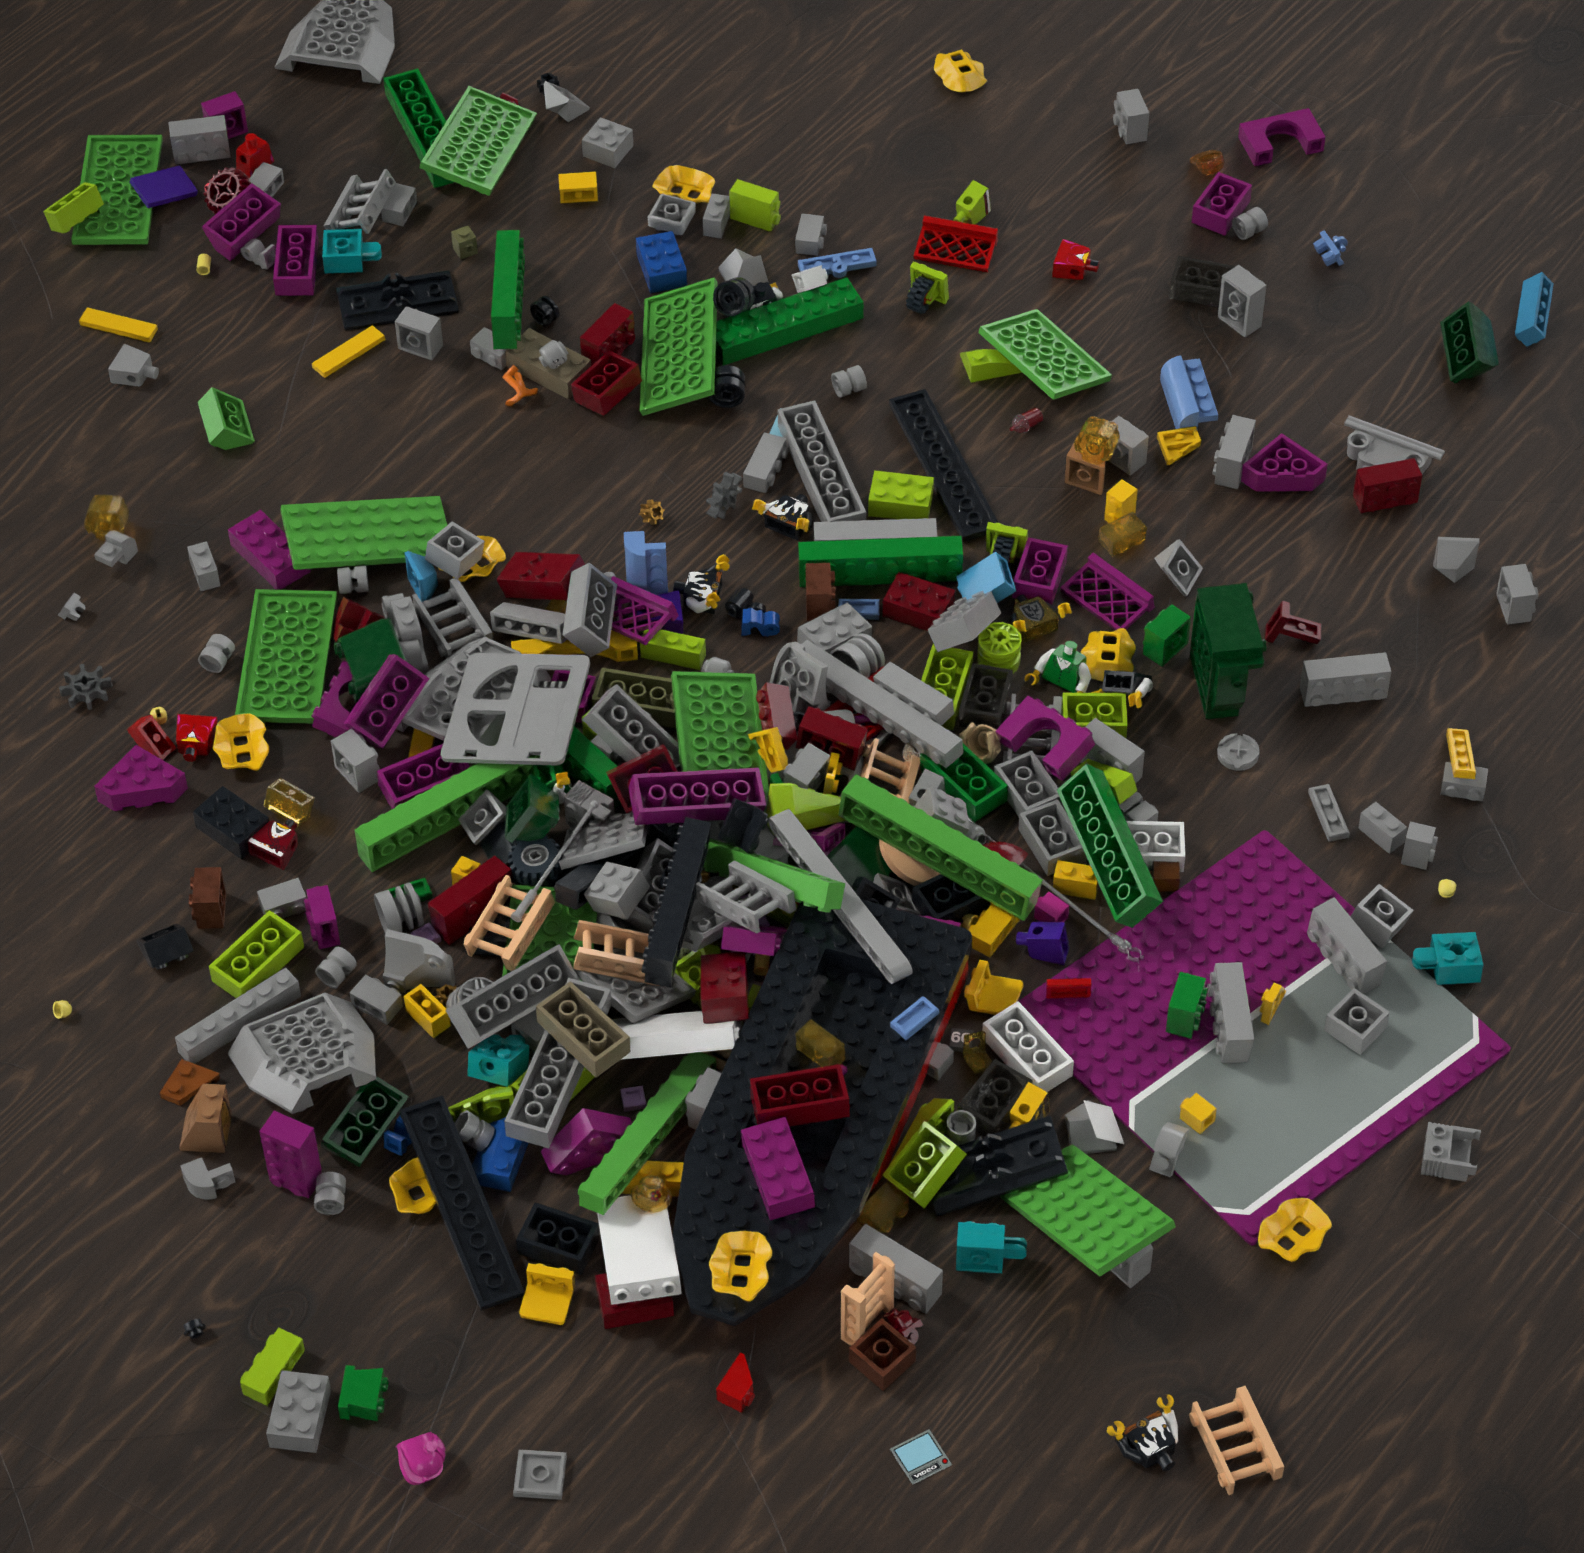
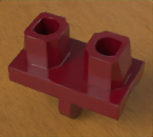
M895 1308L883 1315L885 1321L913 1345L917 1342L918 1331L916 1327L923 1325L920 1319L912 1318L908 1310L899 1312Z

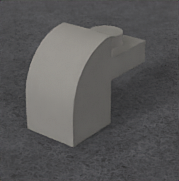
M112 530L105 535L106 542L94 556L95 560L110 567H113L117 561L127 564L138 552L137 544L134 538Z
M1167 1122L1163 1126L1154 1146V1155L1149 1170L1168 1177L1173 1175L1178 1155L1183 1151L1187 1139L1188 1128L1171 1122Z
M202 1157L180 1165L188 1190L192 1195L200 1199L217 1198L215 1190L226 1188L230 1184L235 1183L230 1163L210 1171L207 1170Z

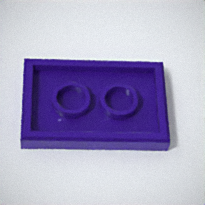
M180 165L130 178V184L147 208L197 196L198 190Z

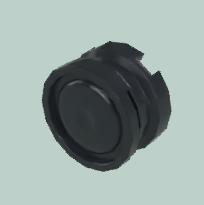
M541 296L530 305L531 315L541 326H548L552 321L559 318V309L548 296Z

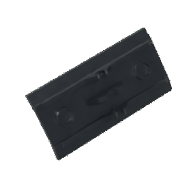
M450 271L404 277L396 272V279H390L391 274H387L382 281L336 288L344 330L395 323V320L405 307L417 309L434 316L459 313Z
M1051 1115L995 1134H987L983 1138L980 1136L974 1141L959 1145L958 1147L967 1155L932 1198L936 1215L940 1216L1068 1174Z

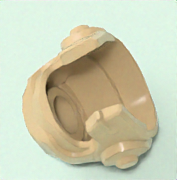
M972 722L966 730L959 734L963 744L985 764L991 763L1001 751V743L996 735V729L984 724L976 726Z

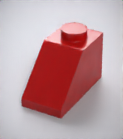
M152 715L141 717L127 729L139 747L162 760L176 749V746Z
M740 1352L716 1388L717 1401L741 1413L746 1406L751 1405L755 1394L753 1393V1381L745 1354Z

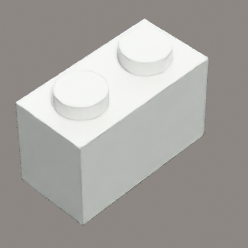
M822 265L792 274L797 293L827 284L828 275L826 270L822 269Z

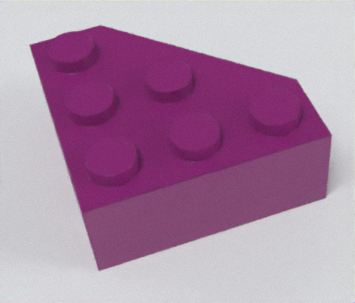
M1281 433L1243 464L1241 482L1254 491H1313L1325 481L1328 464Z
M135 745L94 786L98 802L113 811L123 810V807L134 805L136 808L153 806V803L165 801V804L173 803L188 789L184 772L138 745Z
M582 1108L553 1138L550 1147H544L541 1150L550 1172L567 1176L601 1163L603 1156L611 1151L615 1141L623 1136L627 1126L632 1125V1121L628 1117Z

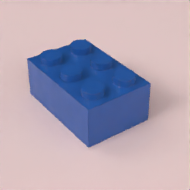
M673 231L636 238L637 257L650 293L687 286V269Z

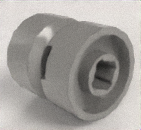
M1254 207L1246 211V213L1234 217L1232 226L1236 235L1240 239L1246 240L1253 236L1254 233L1267 229L1268 219L1261 208Z
M859 365L847 368L846 372L841 370L831 375L833 388L839 397L850 395L852 390L858 392L867 388L865 374Z
M356 566L353 570L349 567L337 568L340 594H349L353 590L357 593L369 592L366 566Z
M213 634L198 657L199 664L207 671L220 673L235 650L234 643L222 634Z
M335 947L327 956V959L323 960L316 968L315 972L325 985L330 988H337L344 981L345 976L349 975L357 966V962L347 950L342 947Z
M467 1110L462 1112L454 1122L462 1142H467L468 1146L478 1152L484 1150L493 1138L494 1127L484 1120L480 1121L479 1117Z
M964 1110L951 1113L947 1118L946 1137L957 1146L974 1141L976 1138L975 1117L970 1112Z
M336 1172L319 1174L316 1178L315 1210L325 1215L341 1213L344 1209L346 1178Z

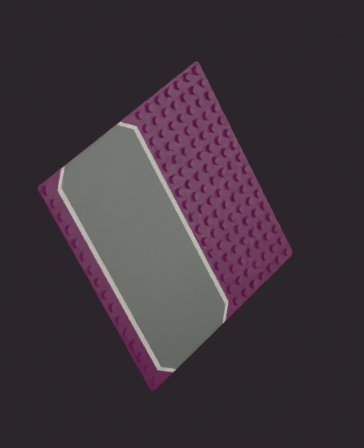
M1266 830L1261 831L1165 898L1158 907L1133 928L1125 926L1114 934V936H1118L1124 942L1127 941L1132 948L1136 947L1141 950V955L1144 956V959L1140 958L1139 952H1132L1129 947L1127 948L1129 956L1138 958L1139 964L1138 961H1130L1128 954L1119 950V947L1112 942V939L1108 938L1051 978H1091V997L1047 999L1045 982L1018 1001L1074 1060L1073 1076L1103 1105L1112 1107L1114 1115L1153 1153L1160 1131L1167 1122L1189 1129L1183 1151L1178 1155L1174 1173L1249 1245H1255L1258 1242L1261 1222L1266 1217L1274 1214L1281 1203L1293 1198H1308L1312 1201L1506 1056L1511 1049L1502 1038L1441 984L1437 985L1436 980L1424 969L1417 970L1413 967L1412 959L1391 940L1383 948L1370 940L1387 960L1381 985L1364 994L1390 1012L1387 1028L1361 1055L1324 1031L1327 1014L1351 989L1348 987L1344 977L1335 971L1330 960L1322 955L1317 944L1308 937L1307 930L1312 910L1334 897L1349 916L1352 915L1355 908ZM1242 962L1254 1034V1042L1248 1062L1221 1063V1057L1216 1053V1041H1218L1217 1035L1213 1034L1215 1018L1210 1015L1212 999L1208 995L1206 997L1207 1003L1204 1014L1201 1013L1199 1030H1194L1192 1039L1166 1032L1168 1007L1180 972L1206 978L1205 987H1207V984H1210V972L1214 971L1215 963ZM1273 983H1277L1287 991L1270 1024L1267 1025L1261 1022L1262 1013L1259 1012L1263 1003L1261 999L1265 990H1270ZM1195 1093H1198L1217 1108L1215 1122L1201 1134L1197 1133L1180 1119L1181 1103L1187 1097L1191 1098Z

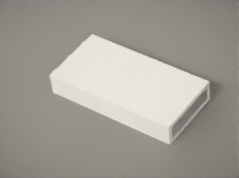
M702 1011L653 1015L635 1023H632L627 1018L611 1019L630 1037L631 1052L622 1059L733 1049L746 1021L736 1020L704 1024Z
M664 1190L660 1191L661 1197L658 1201L651 1200L652 1192L623 1196L616 1199L605 1215L597 1213L611 1305L682 1294Z

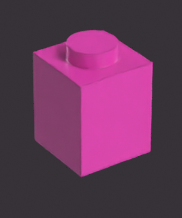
M1048 892L1044 897L1038 898V902L1035 905L1034 918L1040 922H1065L1068 919L1069 905L1051 892Z

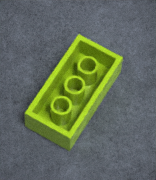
M933 644L921 681L953 700L954 715L942 727L954 730L973 668V652L952 647L937 652Z
M269 910L209 965L212 982L233 997L238 998L279 972L304 948L302 932Z

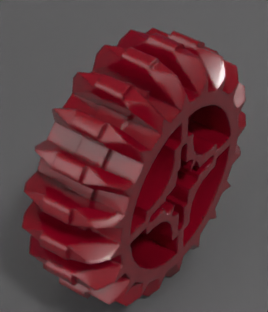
M225 167L223 171L218 170L217 175L213 174L212 180H208L209 185L205 186L207 191L203 193L206 197L204 201L208 209L217 214L247 188L251 182L248 176L241 170Z

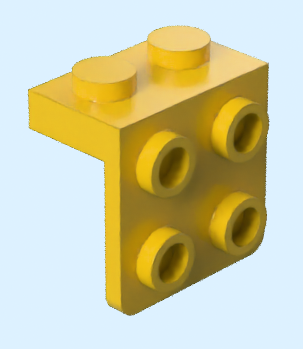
M979 960L977 967L972 970L970 984L965 987L964 997L967 998L969 1010L996 1015L1018 1001L1024 985L1021 980L991 975L988 961Z
M528 1263L526 1270L528 1283L519 1311L520 1317L563 1325L566 1321L575 1289L574 1271H570L567 1268L547 1267L540 1263Z

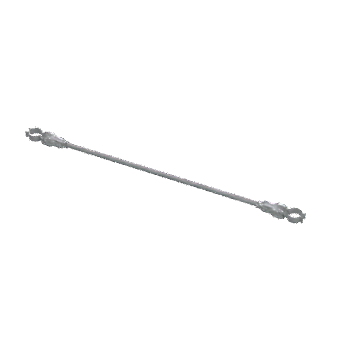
M968 816V821L974 823V821ZM985 833L986 840H988L989 842H996ZM1024 863L1020 864V867H1022L1023 869L1027 870L1028 872L1035 873ZM1043 879L1042 884L1106 934L1111 943L1121 953L1128 954L1130 961H1138L1139 964L1138 958L1129 956L1130 950L1132 952H1139L1140 958L1144 959L1139 948H1132L1129 941L1106 930Z

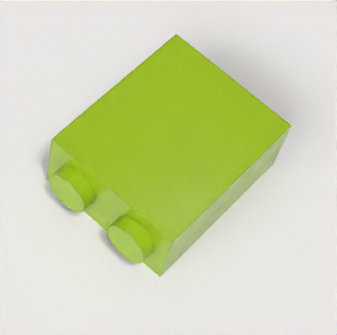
M737 179L729 191L730 219L771 232L774 226L779 224L781 218L779 214V192Z

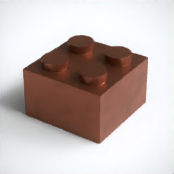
M806 563L807 621H811L835 609V600H831L835 599V585H831L835 583V571H831L830 563Z
M221 867L195 868L194 877L190 878V887L193 890V894H189L192 920H196L198 929L224 928L226 889Z
M881 1318L849 1347V1362L884 1391L916 1362V1346Z

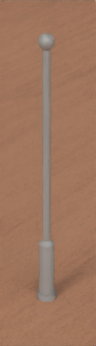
M596 800L591 801L590 808L534 889L529 890L516 911L511 914V918L514 921H521L522 916L537 896V890L594 809L598 808L599 803Z

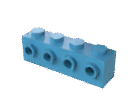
M1543 272L1523 281L1515 336L1526 347L1546 337L1553 283Z

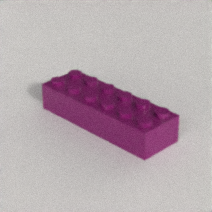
M759 768L633 774L629 784L635 825L680 823L685 821V817L702 821L725 820L734 798L757 806L763 811L766 808Z

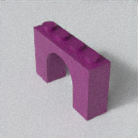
M1309 108L1248 121L1239 125L1238 138L1254 167L1272 163L1273 147L1268 137L1275 134H1287L1295 137L1300 142L1306 155L1324 151L1326 137Z
M344 660L338 669V672H340L338 677L334 675L329 687L331 688L329 692H324L320 701L322 702L321 706H316L311 716L314 718L312 727L334 737H338L350 730L343 725L350 712L339 701V697L342 694L349 692L348 684L352 682L347 661Z
M1027 696L995 731L1002 745L1017 752L1031 735L1040 730L1052 729L1061 733L1058 743L1042 761L1048 773L1063 781L1095 746L1093 734L1088 728L1078 726L1071 718L1061 716L1056 709L1046 707L1041 700Z
M759 924L760 932L756 934L743 926H725L723 928L721 949L775 956L778 949H780L781 942L788 928Z

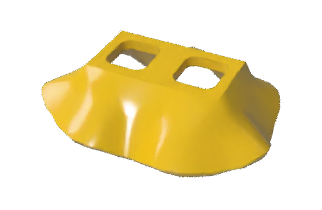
M959 50L948 54L939 53L936 56L934 70L948 89L956 92H971L982 87L987 82V79L984 78L983 64L972 60L969 53ZM959 55L963 57L959 61H953L951 58ZM969 66L971 71L962 73L959 68Z
M674 165L666 167L658 175L652 187L660 194L682 198L699 204L700 202H709L715 179L705 172ZM677 186L683 188V190L678 194L671 192L672 188ZM691 191L700 193L696 199L690 198L688 195Z
M477 536L485 541L482 558H486L490 563L484 567H480L476 563L470 568L473 571L472 573L458 578L460 582H465L475 576H488L497 563L503 562L506 559L504 550L495 538Z
M1119 628L1113 632H1091L1086 646L1081 650V653L1087 658L1086 664L1089 668L1091 679L1103 682L1105 670L1133 672L1134 665L1131 662V658L1135 653L1136 645L1124 628ZM1103 637H1116L1117 643L1105 644L1103 643ZM1103 652L1114 653L1115 659L1113 661L1103 660L1101 655Z
M248 713L238 714L217 723L213 750L219 755L223 768H249L257 771L262 767L269 753V745L263 737L266 731L265 724L255 715ZM247 737V744L234 745V738ZM238 754H250V761L237 762L236 756Z
M418 1157L410 1160L390 1176L389 1183L399 1212L424 1214L429 1212L436 1204ZM416 1186H420L425 1196L418 1200H413L408 1191Z
M1308 1198L1289 1199L1281 1203L1274 1214L1266 1217L1261 1222L1258 1245L1260 1248L1270 1249L1284 1259L1294 1262L1306 1252L1319 1250L1327 1230L1331 1229L1332 1223L1324 1211ZM1298 1223H1302L1310 1229L1305 1236H1301L1293 1230ZM1283 1237H1287L1295 1245L1290 1250H1285L1278 1244V1241Z
M737 1231L725 1233L719 1238L715 1251L709 1261V1267L712 1272V1288L716 1292L733 1294L748 1302L752 1301L765 1287L769 1279L766 1263L772 1256V1249L763 1234L752 1231ZM736 1256H750V1265H735ZM734 1276H745L748 1278L747 1285L745 1287L732 1286V1278Z

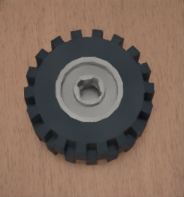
M545 836L543 839L529 842L518 841L517 846L513 845L511 848L512 852H509L508 862L515 885L536 886L561 850L560 845L555 843L554 839L548 840V836ZM559 860L542 883V887H553L558 880L564 877L565 869L561 870Z

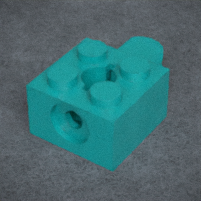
M362 229L324 230L322 258L325 273L363 272V261H378L382 257L379 242H363Z
M1476 932L1432 934L1430 947L1415 948L1413 951V967L1417 970L1433 969L1437 985L1481 982L1483 960Z
M493 1034L484 1039L468 1052L467 1076L508 1087L528 1069L529 1045L525 1044V1038L520 1035H509L504 1039L499 1035Z
M972 1221L958 1222L956 1271L1002 1273L1003 1258L1024 1259L1026 1257L1027 1240L1019 1237H1004L1005 1225L997 1223L980 1224Z

